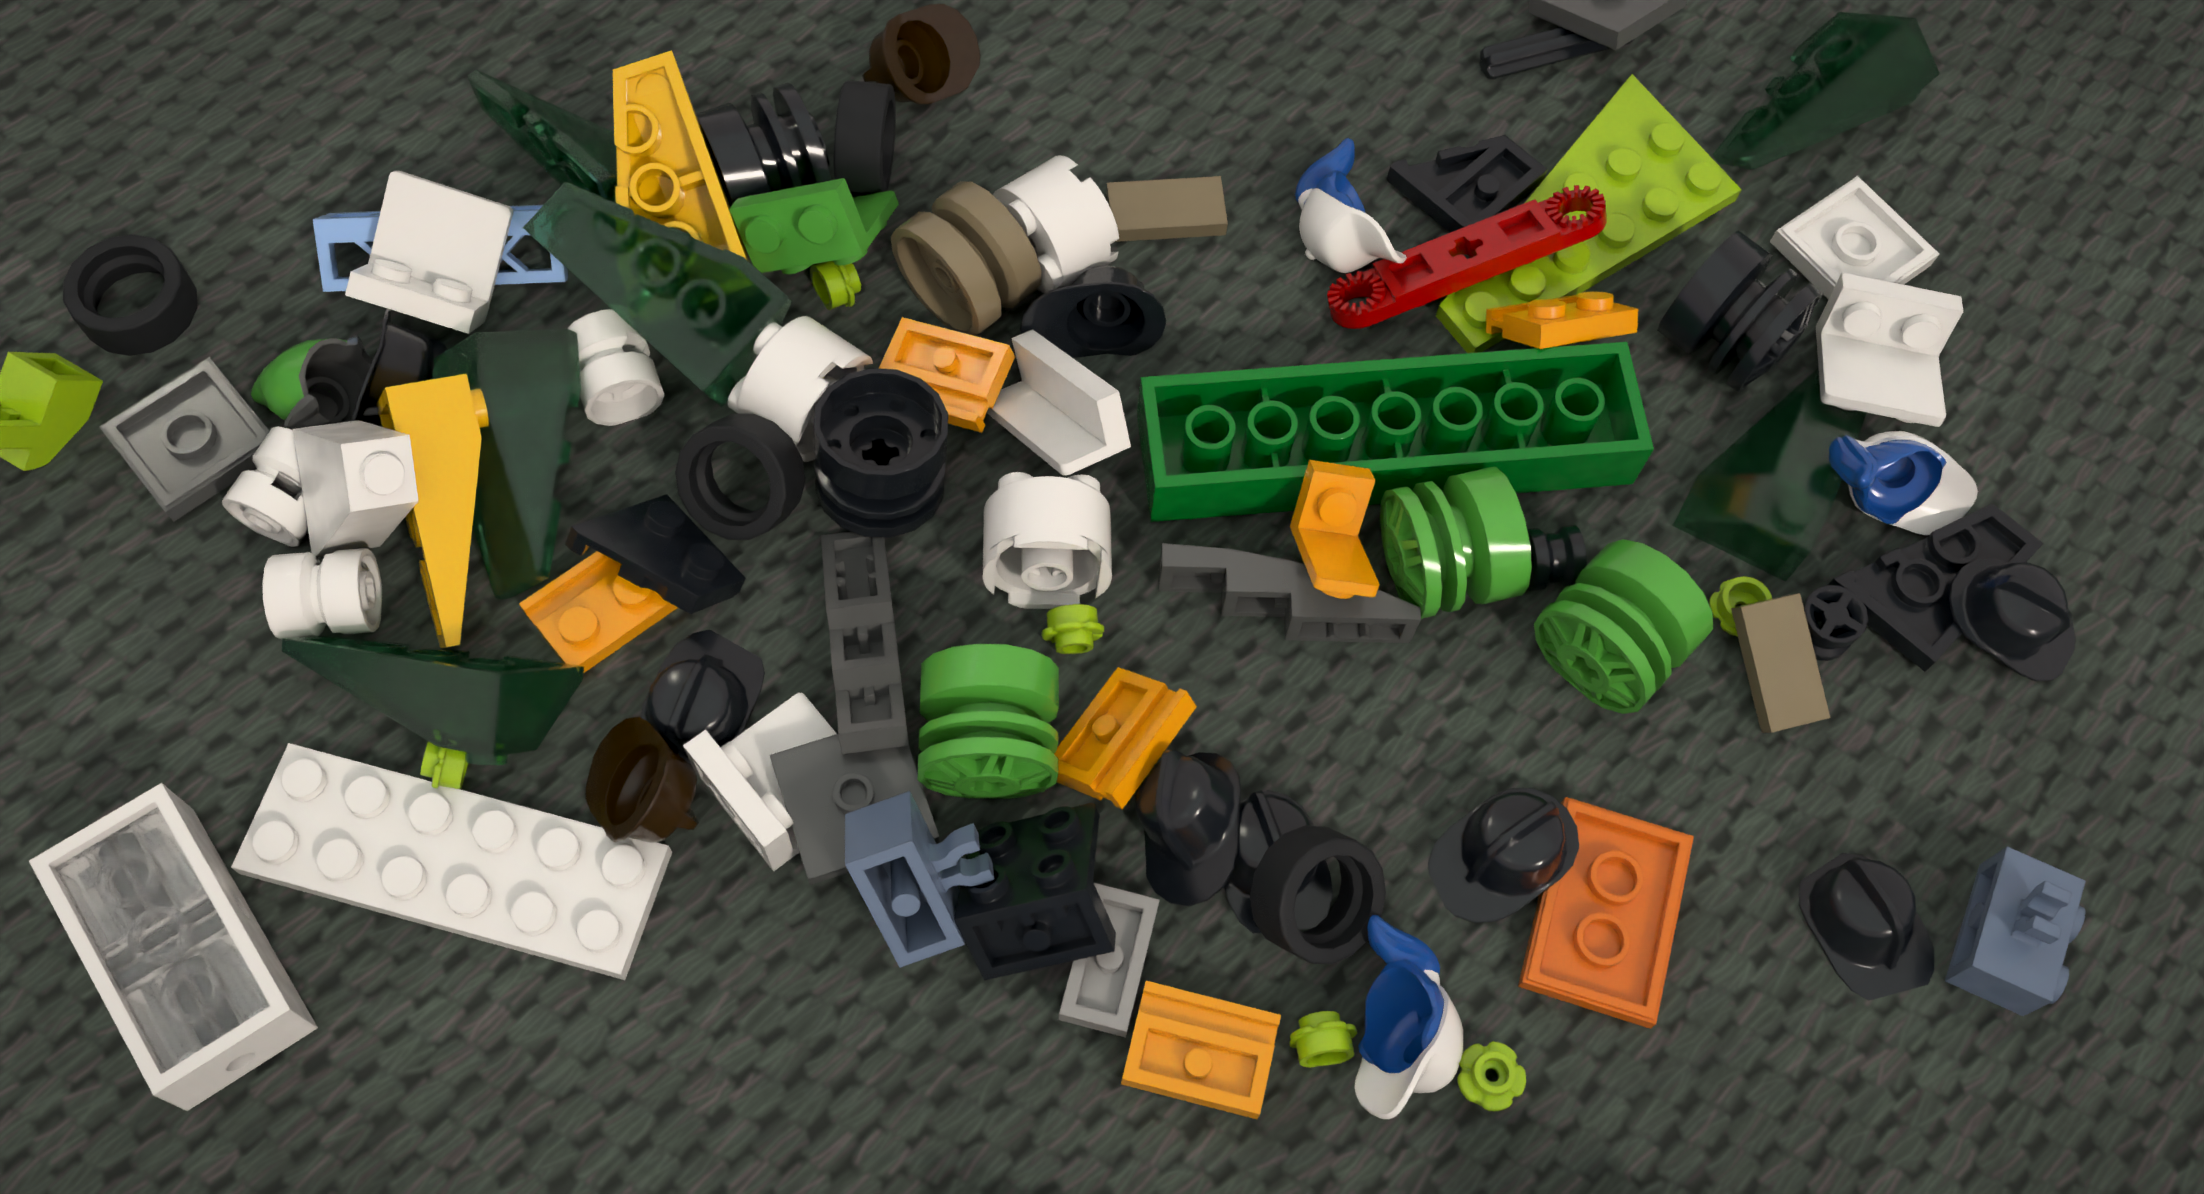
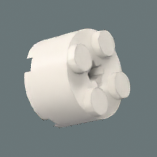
M1061 155L1051 158L996 190L993 194L1017 220L1035 249L1042 270L1041 286L1038 290L1044 294L1050 290L1071 286L1080 274L1093 267L1110 264L1117 259L1119 253L1111 252L1110 244L1119 239V233L1115 218L1104 195L1091 177L1080 182L1069 171L1078 164L1070 158Z
M798 317L783 327L776 322H772L763 329L756 339L753 351L757 358L747 375L732 389L728 398V406L738 414L753 413L775 422L792 438L803 461H812L816 459L814 454L815 406L829 386L847 374L865 370L864 365L873 364L870 356L811 317Z
M1012 472L1001 477L998 481V490L989 497L984 507L983 582L986 588L994 594L995 586L1008 593L1009 604L1024 609H1053L1064 605L1080 604V595L1090 592L1095 588L1096 598L1108 589L1112 580L1111 513L1108 501L1100 493V483L1095 478L1083 474L1063 478L1053 476L1033 477L1023 472Z

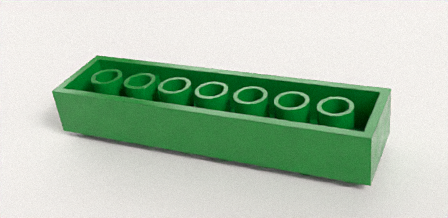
M1628 342L1141 377L1137 420L1151 522L1294 511L1309 460L1369 468L1375 478V484L1368 505L1381 504L1386 490L1399 487H1409L1413 490L1417 483L1433 481L1443 492V486L1449 476L1488 467H1497L1504 473L1516 493L1629 485L1635 482L1654 450Z

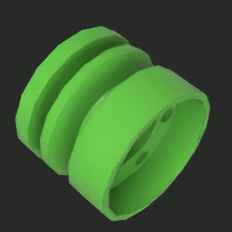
M1488 467L1449 476L1443 486V492L1433 481L1417 483L1413 490L1409 487H1399L1385 491L1381 500L1380 526L1386 563L1399 598L1420 607L1421 619L1435 616L1439 608L1445 612L1460 610L1465 602L1466 594L1476 604H1487L1521 596L1529 587L1532 569L1526 521L1516 492L1507 476L1497 467Z
M1622 539L1608 543L1581 571L1576 584L1567 586L1562 590L1556 601L1550 603L1540 613L1534 623L1536 642L1545 659L1559 675L1593 703L1604 709L1626 714L1638 712L1655 691L1659 690L1672 674L1671 668L1680 667L1713 630V612L1704 592L1683 568L1665 554L1643 543Z
M1007 644L956 646L929 656L921 663L920 714L928 723L919 729L918 748L922 752L918 754L917 780L930 790L961 798H1020L1044 792L1055 785L1058 778V758L1054 753L1057 751L1058 732L1049 722L1057 717L1059 708V667L1050 657L1039 652Z

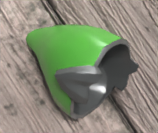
M358 335L349 337L348 340L334 338L307 340L283 351L271 361L255 381L251 396L255 402L266 406L285 421L284 428L291 430L352 421L355 406L372 364V359L365 351L362 340Z

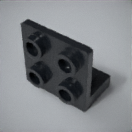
M1094 803L1075 807H1057L1042 815L1009 823L995 822L983 829L977 830L980 850L967 854L966 859H973L988 853L993 863L994 880L976 886H960L954 921L984 981L1115 951L1116 932L1093 883L1100 814Z

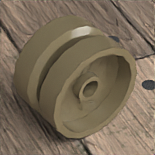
M958 182L936 199L932 205V213L918 212L896 228L891 235L893 255L900 272L920 302L950 330L978 336L1001 317V307L1013 309L1041 286L1042 270L1035 249L1023 228L996 197L973 182Z

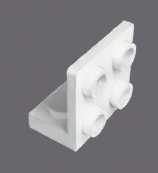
M402 171L391 172L369 262L362 267L350 271L345 295L469 334L484 324L513 216V209L510 206Z
M1842 272L1816 325L1821 401L1843 410H1857L1896 418L1906 423H1920L1940 427L1946 418L1939 355L1963 313L1961 296Z
M797 693L721 748L706 729L683 745L697 776L773 871L799 853L791 827L794 823L786 811L770 755L837 734L803 693Z

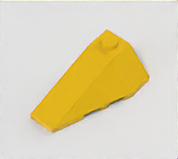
M467 374L385 387L377 402L382 427L410 435L419 501L407 514L406 523L410 538L413 539L415 547H422L424 560H419L421 579L440 648L460 645L482 440L479 428L489 426L488 412L483 393L480 388L470 390Z

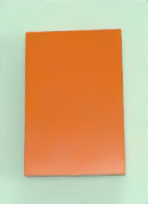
M1565 797L1561 804L1568 809L1577 825L1579 849L1574 865L1558 882L1539 895L1518 987L1651 1029L1657 1023L1694 836Z

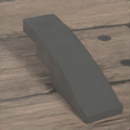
M854 532L821 535L826 613L830 634L832 673L836 693L841 753L849 754L909 746L885 538L864 537Z
M1162 543L1158 568V591L1221 593V616L1284 617L1285 640L1411 643L1421 621L1420 607L1379 589L1376 597L1354 595L1348 599H1340L1329 596L1313 587L1305 564L1296 561L1229 548Z

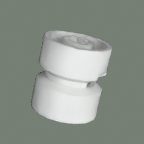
M620 309L600 310L581 317L566 329L563 344L573 374L578 376L576 385L589 420L596 424L615 426L648 416L661 405L665 395L654 362L649 358L650 351L642 326L638 324L633 313Z
M277 426L270 430L253 455V463L257 469L255 471L247 470L241 472L223 498L222 505L233 517L253 531L287 546L294 547L299 546L308 532L294 433L291 429Z
M367 548L336 550L332 554H325L322 562L319 561L316 555L310 552L279 554L268 558L262 582L263 603L269 627L275 637L279 639L317 637L323 632L326 624L332 633L342 634L375 632L379 628L381 621L382 584L378 564L371 550Z

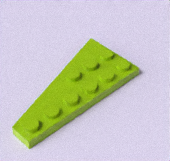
M1631 74L1525 202L1536 199L1539 203L1553 197V193L1557 191L1563 193L1562 188L1568 187L1571 191L1574 190V185H1579L1580 190H1583L1585 185L1590 186L1591 191L1596 188L1599 190V195L1603 193L1604 200H1606L1607 223L1605 228L1598 235L1447 295L1439 305L1436 317L1467 353L1483 352L1505 339L1502 338V332L1495 334L1486 333V309L1582 293L1735 202L1742 189L1633 74ZM1574 211L1566 215H1569V220H1572V216H1576V220H1579L1580 214H1584L1586 217V212Z

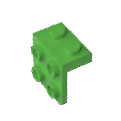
M845 178L741 197L733 203L729 211L757 274L781 270L783 274H794L807 269L812 264L833 261L835 265H847L863 258L875 237L887 225V220L897 208L899 202L894 191L852 197Z

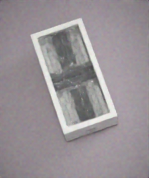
M160 783L29 860L154 1096L189 1111L318 1028L195 811L164 784Z

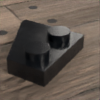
M1506 135L1481 140L1472 147L1457 146L1438 151L1436 160L1409 166L1406 159L1396 161L1390 166L1386 180L1451 233L1514 208L1541 184L1548 169Z
M668 494L573 525L565 542V545L571 551L580 556L591 547L621 563L618 576L640 588H648L657 592L663 600L689 614L733 598L740 592L746 580L744 575Z

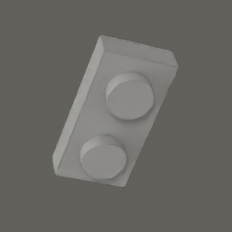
M1094 883L1116 932L1115 951L1073 961L1059 1012V1020L1126 1038L1160 900Z

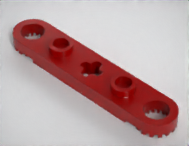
M1574 185V190L1571 191L1568 187L1562 188L1563 193L1557 191L1553 193V197L1539 203L1534 199L1401 252L1407 257L1403 263H1395L1383 259L1373 263V268L1364 272L1357 271V275L1354 276L1348 273L1345 280L1341 277L1336 279L1337 284L1332 283L1329 287L1330 291L1327 292L1331 317L1336 324L1344 328H1365L1598 235L1607 223L1606 200H1604L1603 193L1599 195V190L1595 188L1591 191L1590 186L1586 185L1583 190H1580L1579 185ZM1574 211H1585L1586 217L1584 214H1580L1579 220H1576V216H1572V220H1569V215L1566 214ZM1356 297H1369L1366 299V305L1363 301L1359 302L1360 307H1357L1356 303H1352L1350 307L1348 303L1349 300Z

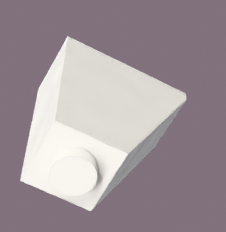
M360 420L293 429L311 553L316 555V557L325 556V554H332L336 550L380 547L419 501L410 435Z

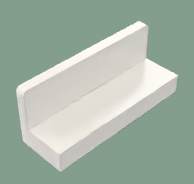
M1033 329L1011 338L1022 381L1001 389L993 409L988 408L987 414L1061 475H1070L1131 447L1120 393L1117 389Z

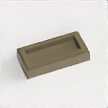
M1221 176L1107 183V202L1115 218L1119 233V239L1115 242L1226 235L1228 221Z
M1800 593L1731 608L1762 733H1772L1830 718Z

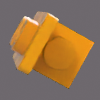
M1309 460L1290 528L1313 587L1329 596L1340 599H1348L1354 595L1376 597L1380 584L1358 537L1375 484V478L1369 468Z

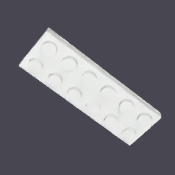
M288 743L231 866L236 872L241 875L615 978L626 979L672 854L668 845L657 842L649 843L628 837L625 840L614 842L606 836L602 827L461 789L442 786L436 789L432 787L431 781Z

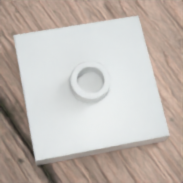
M1858 176L1776 230L1770 240V243L1817 289L1823 292V295L1828 300L1842 272L1904 285L1930 267L1939 256V253Z

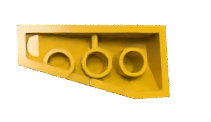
M672 50L613 69L614 144L616 145L617 186H615L616 208L618 209L617 267L638 324L645 325L702 314L761 294L744 243L729 211L730 205Z

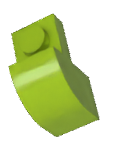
M8 352L0 372V457L23 471L33 470L48 464L89 420L103 380L56 353Z

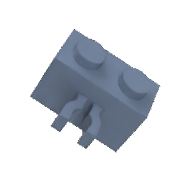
M910 791L845 814V866L899 967L965 945V941L954 921L959 896L957 885L976 886L994 880L993 863L988 853L973 859L961 858L965 854L980 850L979 834L974 823L954 830L944 841L936 844Z
M2005 847L1981 863L1945 982L2021 1016H2025L2047 1004L2055 1003L2062 995L2069 978V969L2063 965L2068 944L2076 938L2084 923L2085 908L2079 904L2086 881L2010 847Z

